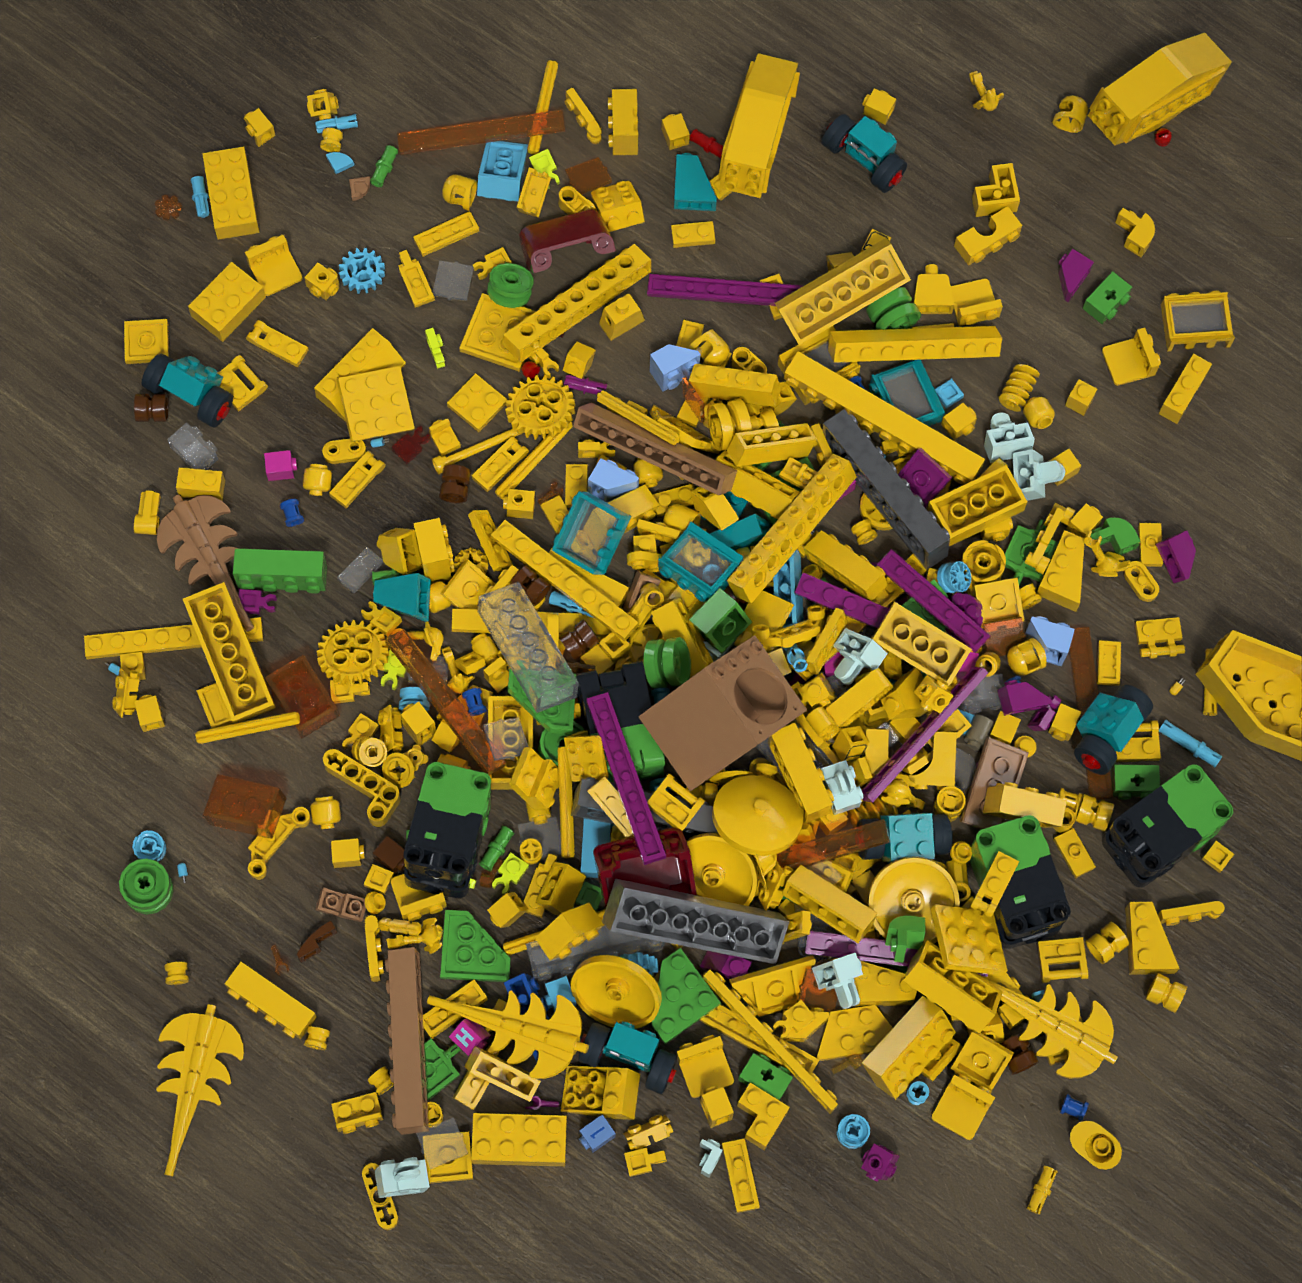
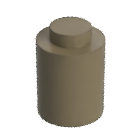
M974 715L971 722L972 726L968 729L964 738L967 746L977 751L983 749L986 738L990 736L995 723L985 716Z

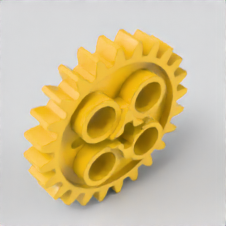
M536 375L535 381H531L527 377L526 384L520 381V388L513 387L514 394H508L509 400L506 401L507 408L505 409L508 422L511 423L512 429L517 428L519 435L525 431L526 438L533 434L534 440L538 438V435H542L543 440H545L546 434L553 438L554 431L561 434V426L568 428L567 421H573L572 414H575L573 393L569 392L568 385L563 387L562 380L556 383L555 377H552L550 381L547 380L546 375H544L542 380H539L538 375Z
M355 620L352 621L351 625L344 621L343 627L340 628L336 624L335 631L328 629L329 637L322 635L323 642L318 643L319 650L316 651L317 660L322 673L325 672L327 678L332 677L334 683L341 680L342 686H344L347 681H350L351 686H353L355 681H358L362 685L363 679L371 682V675L378 677L377 670L384 671L383 664L388 663L389 647L384 633L380 634L379 628L373 630L372 623L365 627L364 621H361L359 625H356Z

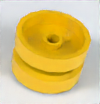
M741 399L731 400L727 402L726 406L722 402L709 405L707 415L708 427L712 442L718 451L728 449L735 433L752 431L747 407Z

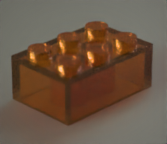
M304 655L265 677L269 688L284 712L299 713L300 723L293 726L301 739L340 717L336 705Z
M217 774L203 816L210 825L272 839L287 798L280 788Z

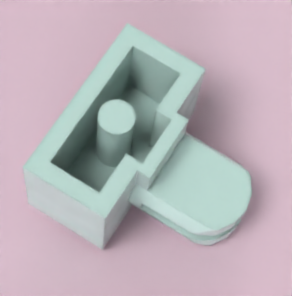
M997 413L992 416L991 430L986 431L984 443L990 463L995 462L998 458L1001 460L1013 459V453L1033 449L1034 437L1028 422L1015 425L1006 413Z
M1033 449L1013 453L1014 479L1027 501L1045 498V484L1061 481L1065 476L1066 471L1061 463L1056 460L1044 462L1043 456Z
M845 628L833 645L844 656L834 674L844 684H852L864 667L872 671L877 669L888 653L873 639Z
M844 760L821 768L825 781L822 782L826 789L829 788L834 797L832 802L834 815L860 807L863 793L860 786L856 787L854 778H856L852 765L848 766L847 761Z
M856 953L812 968L819 990L826 988L827 991L835 989L842 1008L847 1009L860 1003L854 978L863 975V972L861 970V962L857 958Z
M417 1157L404 1159L400 1163H395V1160L383 1161L375 1170L379 1198L424 1193L430 1187L425 1160H418Z

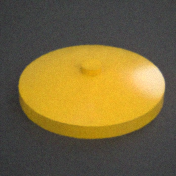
M747 775L730 780L718 791L712 807V819L719 835L735 849L751 855L768 856L788 849L798 838L803 824L802 809L799 807L794 794L781 783L763 776Z
M704 833L687 839L686 842L690 850L695 884L707 898L749 906L758 886V870L752 855L735 849L718 833Z
M905 857L889 863L876 875L869 889L867 903L869 908L878 913L873 925L885 939L887 938L889 924L893 919L900 916H917L925 918L923 944L926 940L934 944L938 940L931 908L935 904L959 907L960 901L954 880L942 866L922 857Z
M612 955L590 957L578 965L571 980V992L578 1006L594 1020L610 1027H614L616 1022L621 1024L622 1021L634 1025V1029L643 1027L655 1019L661 1006V991L652 975L638 964L622 957Z

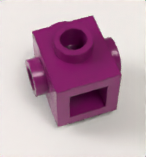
M874 1143L871 1150H867L864 1154L861 1168L867 1171V1177L876 1182L879 1179L888 1180L896 1172L897 1166L895 1164L900 1156L881 1144Z

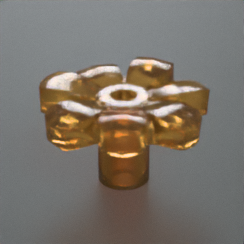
M163 195L162 201L157 200L155 202V206L158 208L155 212L158 217L162 216L163 220H169L170 215L176 219L179 217L178 211L182 210V205L177 203L178 198L173 195L169 199L168 195Z

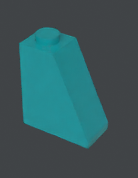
M690 153L677 154L674 209L716 211L717 198L698 155Z
M753 514L733 523L722 531L719 529L712 532L710 535L734 551L746 546L750 550V546L757 545L772 526L765 519Z
M415 573L375 580L373 602L427 622L429 621L431 579Z

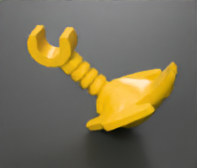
M977 71L969 73L971 83L976 86L981 96V99L973 104V107L977 108V110L983 108L989 112L996 109L999 100L1003 99L1004 93L996 95L995 88L987 91L983 84L981 73Z
M1092 531L1086 533L1084 543L1092 549L1097 559V567H1092V572L1098 573L1099 576L1117 577V572L1125 571L1129 568L1131 561H1124V556L1113 552L1103 553L1100 548L1101 536L1094 540L1090 537Z
M425 622L424 631L406 632L404 629L397 628L391 634L395 639L403 635L398 641L402 646H405L409 640L424 639L426 644L432 646L430 657L432 662L436 661L441 654L444 636L438 628L430 627L429 622Z
M450 646L442 648L444 659L448 664L452 677L447 685L442 686L443 690L451 689L455 693L462 694L468 689L469 683L475 677H468L459 673Z
M898 774L883 791L888 796L881 797L883 802L897 808L901 805H907L908 808L915 807L918 812H922L925 806L923 800L911 794L909 786L916 787V784L910 780L909 776Z
M436 918L426 919L423 921L421 935L408 937L396 935L397 938L395 939L388 938L386 939L388 949L422 942L427 945L424 947V951L433 954L442 946L440 941L443 929L440 925H435Z

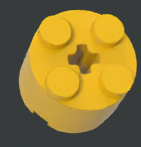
M980 540L967 547L961 562H964L970 569V584L973 586L1001 580L1006 565V557L998 545Z

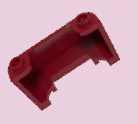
M592 209L528 225L519 234L527 270L532 273L544 271L551 266L552 257L550 251L582 242L586 244L591 243L593 249L600 254L616 251L614 241L600 213Z
M669 828L658 831L666 853V859L646 865L643 864L634 837L601 844L594 848V861L605 910L615 879L697 895L690 850L680 829Z

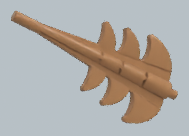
M181 495L174 496L173 501L176 504L173 508L174 510L161 520L157 530L159 551L164 554L171 545L183 541L184 544L180 546L176 553L175 569L180 571L185 564L197 559L198 562L190 571L188 583L192 586L206 575L211 578L215 585L224 582L229 590L242 625L247 632L251 631L254 626L243 608L226 563L234 558L235 549L238 548L229 546L219 549V545L224 540L237 536L238 533L224 525L210 526L211 522L217 517L231 513L230 508L223 501L213 496H197L189 501H183Z

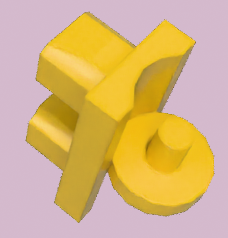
M790 457L780 472L779 477L803 490L817 474V471L809 468V465L806 463L802 464Z

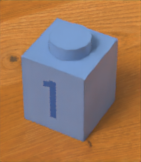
M601 1115L579 1130L581 1137L578 1139L585 1150L590 1148L593 1153L615 1138L616 1133L605 1117Z

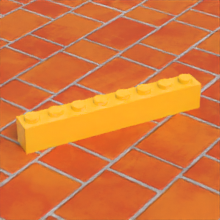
M996 326L830 331L828 352L834 363L1000 357L1002 336Z

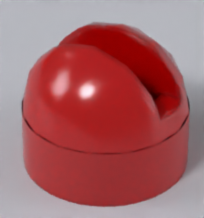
M1161 128L1156 132L1154 141L1159 146H1167L1172 139V134L1169 129Z
M527 361L522 365V374L531 380L540 372V367L532 361Z

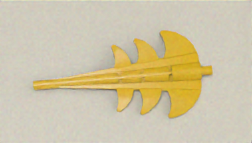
M976 973L1001 990L1003 993L1000 1000L1028 1020L1025 1031L1018 1037L1019 1041L1034 1039L1041 1032L1046 1034L1044 1045L1035 1053L1036 1056L1048 1057L1059 1053L1064 1048L1068 1050L1067 1059L1064 1065L1056 1071L1057 1075L1069 1079L1082 1078L1097 1070L1104 1059L1112 1064L1116 1062L1118 1056L1109 1052L1114 1034L1112 1019L1107 1010L1097 1001L1091 1003L1090 1015L1082 1023L1079 1021V1004L1072 992L1066 994L1063 1008L1060 1011L1054 1010L1056 997L1050 984L1045 986L1040 1002H1036Z
M509 991L508 1001L503 1011L451 1002L429 995L427 999V1004L449 1010L495 1031L494 1041L488 1049L490 1054L503 1050L510 1043L511 1039L514 1040V1051L507 1060L509 1065L521 1063L527 1060L535 1050L538 1051L539 1058L537 1064L529 1073L531 1078L546 1079L556 1076L567 1068L577 1051L586 1054L589 1049L588 1044L580 1042L582 1020L579 1011L571 1001L561 995H557L556 1010L549 1020L546 1019V1010L543 1002L535 993L530 994V1006L524 1015L520 1014V1002L513 991Z
M207 1004L205 1015L188 1013L174 1018L164 1027L158 1039L159 1042L174 1041L184 1046V1051L169 1054L157 1066L158 1069L170 1068L180 1072V1078L169 1079L156 1089L157 1092H170L178 1095L170 1153L164 1173L167 1176H174L178 1156L199 1100L209 1101L217 1106L221 1105L216 1091L206 1085L207 1079H218L227 1085L231 1084L229 1072L219 1060L215 1059L216 1055L226 1053L235 1056L240 1061L243 1060L244 1049L240 1034L230 1023L214 1017L216 1010L214 1005Z

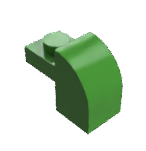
M1115 517L1106 519L1103 526L1093 530L1090 536L1094 540L1101 536L1102 541L1100 545L1110 542L1115 553L1119 555L1137 549L1141 542L1135 529L1129 522Z
M900 916L890 922L885 945L891 946L890 952H894V962H904L906 948L918 950L921 948L925 936V918Z

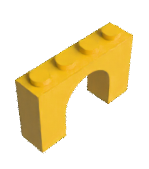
M866 729V738L869 741V745L865 752V758L873 777L890 759V729ZM936 731L934 734L933 758L928 768L918 774L909 775L902 772L899 774L909 776L910 780L916 784L914 789H928V785H935L937 790H942L947 786H955L957 732Z

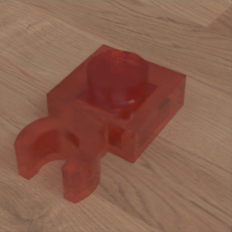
M421 426L415 429L412 437L407 433L391 447L392 451L406 464L422 452L420 444H426L431 439L429 433L425 437L419 436L423 431Z

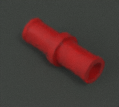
M697 129L693 130L689 140L704 148L706 153L710 152L721 159L724 146L716 142L714 137H708Z

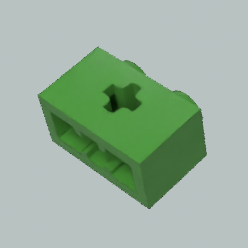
M1112 271L1086 299L1083 309L1103 324L1107 319L1111 320L1118 312L1117 308L1120 305L1124 306L1130 300L1131 296L1129 294L1132 286Z
M1114 765L1111 769L1112 796H1118V799L1128 800L1132 797L1143 799L1160 787L1159 765ZM1132 780H1136V783L1139 784V786H1135V783L1132 782Z
M753 1053L740 1074L738 1081L746 1086L752 1083L780 1101L793 1079L790 1076V1071L779 1065L777 1068L770 1063L771 1060L763 1054L759 1053V1055ZM767 1072L770 1073V1078L772 1080L768 1079L767 1081H763L762 1074L766 1075Z

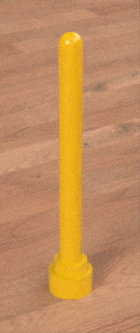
M517 428L510 429L448 457H441L439 455L432 458L437 474H441L443 467L446 465L454 464L507 441L512 436H518Z

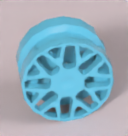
M961 561L941 565L937 573L939 586L945 593L950 594L966 591L971 583L970 569Z
M421 687L401 688L399 709L403 710L407 705L411 703L416 704L419 701L424 709L429 711L430 703L428 699L431 696L430 690L426 689L425 692Z
M148 830L141 832L140 835L135 837L132 847L134 854L139 860L147 858L157 860V862L164 858L167 849L163 838L158 833Z
M857 1114L845 1116L837 1127L838 1141L848 1149L862 1147L870 1135L868 1122L864 1117Z

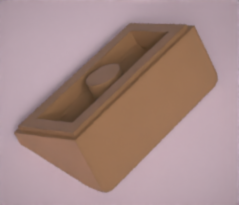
M637 570L622 610L628 614L640 597L642 587L648 583H654L659 586L661 580ZM656 593L650 594L647 599H653Z

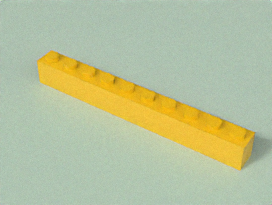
M799 351L784 372V379L788 385L793 388L799 387L803 389L807 396L822 400L823 404L832 410L834 408L839 411L845 409L849 415L852 414L860 422L864 429L879 433L880 438L887 442L892 441L898 444V448L906 453L910 451L914 454L919 448H922L961 485L973 481L984 464L985 459Z

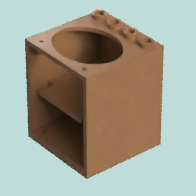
M753 636L702 669L638 717L689 791H692L803 714L807 709L768 655L763 645L756 636Z

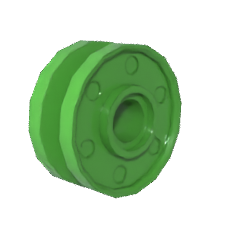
M499 264L490 272L487 293L490 299L498 305L509 308L521 307L528 303L531 298L533 276L530 271L518 264Z

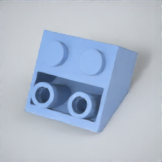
M668 344L650 354V373L662 391L672 390L681 381L689 380L694 364H700L701 354L696 350Z
M601 458L588 479V492L606 503L639 488V477L633 471L623 470L611 460L605 461Z
M1037 616L1031 617L1025 631V636L1027 639L1035 638L1042 645L1047 663L1062 667L1069 652L1075 629L1070 628L1068 624H1056L1049 622L1045 617Z

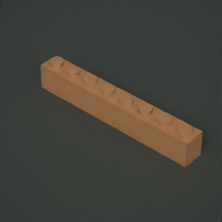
M592 402L578 407L574 428L719 496L732 490L737 470L680 443L671 445L632 421Z
M415 947L388 950L385 968L389 972L386 990L390 994V1002H387V1012L391 1016L388 1034L392 1038L389 1056L393 1060V1069H390L391 1082L394 1083L391 1101L395 1105L392 1123L393 1127L401 1135L428 1132L420 954Z

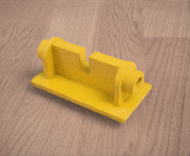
M122 668L119 670V676H116L115 679L117 692L112 701L113 709L120 718H123V713L125 715H132L135 711L134 701H137V695L130 694V692H138L140 680L137 671H129V674H126Z
M388 705L379 711L378 723L381 734L379 740L386 745L387 752L392 749L394 753L401 752V748L404 747L402 732H395V729L402 728L401 712L398 711V708H392L391 705Z
M778 861L767 875V889L765 890L762 887L759 891L758 899L766 911L769 907L775 909L776 906L780 905L784 889L779 887H785L787 880L793 874L791 867L785 866L781 868Z
M656 1115L651 1117L648 1123L629 1127L628 1131L623 1133L627 1141L631 1140L627 1142L630 1150H639L651 1145L648 1138L650 1135H652L654 1142L669 1137L670 1133H673V1129L670 1124L666 1125L670 1122L667 1116Z

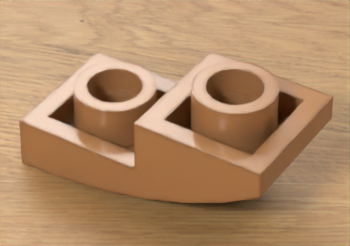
M322 888L315 910L340 918L362 922L366 910L365 899L348 893L342 894Z

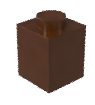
M386 836L374 850V859L394 874L398 870L403 871L405 869L404 849Z

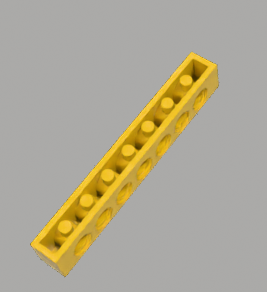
M635 244L625 248L615 258L606 261L602 267L590 272L586 278L574 283L570 289L558 294L554 300L542 305L532 315L526 316L515 327L509 328L503 334L504 347L520 363L651 273V259Z
M832 454L728 578L727 582L736 597L752 604L857 478L849 460Z

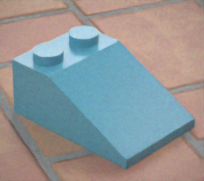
M487 139L478 174L477 196L504 199L506 201H519L528 151L527 144Z

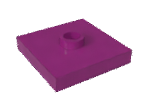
M919 448L898 473L901 479L904 478L908 482L911 492L914 495L917 494L922 499L925 509L928 508L929 501L935 499L952 478L922 448Z

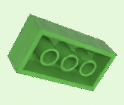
M235 549L233 575L237 587L244 590L263 589L267 592H274L276 589H280L290 593L298 592V590H307L309 593H319L320 591H326L327 563L324 552Z

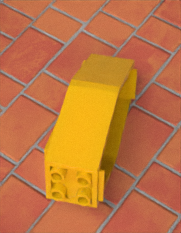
M1206 33L1167 45L1105 89L1102 87L1091 104L1090 112L1087 116L1114 146L1123 142L1128 143L1139 136L1157 130L1185 109L1210 96L1232 61Z
M759 53L755 62L751 61L722 151L718 177L721 179L720 189L761 198L762 193L767 192L770 171L776 156L791 98H796L800 73L797 72L798 63Z
M1235 630L1230 631L1218 641L1195 675L1245 738L1253 743L1302 761V656ZM1234 674L1239 675V677H1240V681H1239V682L1234 681V679H1233V675H1234ZM1269 701H1274L1276 707L1271 708L1269 706Z

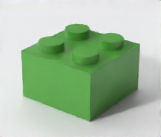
M721 588L711 598L709 597V600L689 619L702 637L721 654L752 623L739 604Z

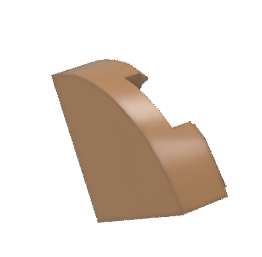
M370 176L349 179L352 201L364 197L370 189Z

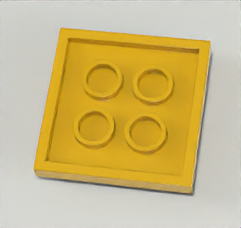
M482 293L460 345V352L520 372L524 361L520 363L504 347L503 334L509 328L515 327L522 322L526 316H530L536 311L522 306L516 308L503 307L491 300L489 295Z
M400 366L336 379L351 442L415 429Z
M937 904L931 908L944 969L1002 976L1008 971L994 913L990 918L981 910Z

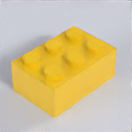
M231 262L192 301L188 308L193 319L223 342L266 296L263 286Z
M440 518L413 523L424 576L431 579L430 584L437 581H450L452 578L451 573H454L455 570L446 525H441Z
M996 783V786L987 788L983 814L1008 820L1031 815L1039 821L1041 828L1062 827L1067 800L1060 799L1059 794L1046 792V794L1038 793V789L1030 787L1021 789L1015 783Z

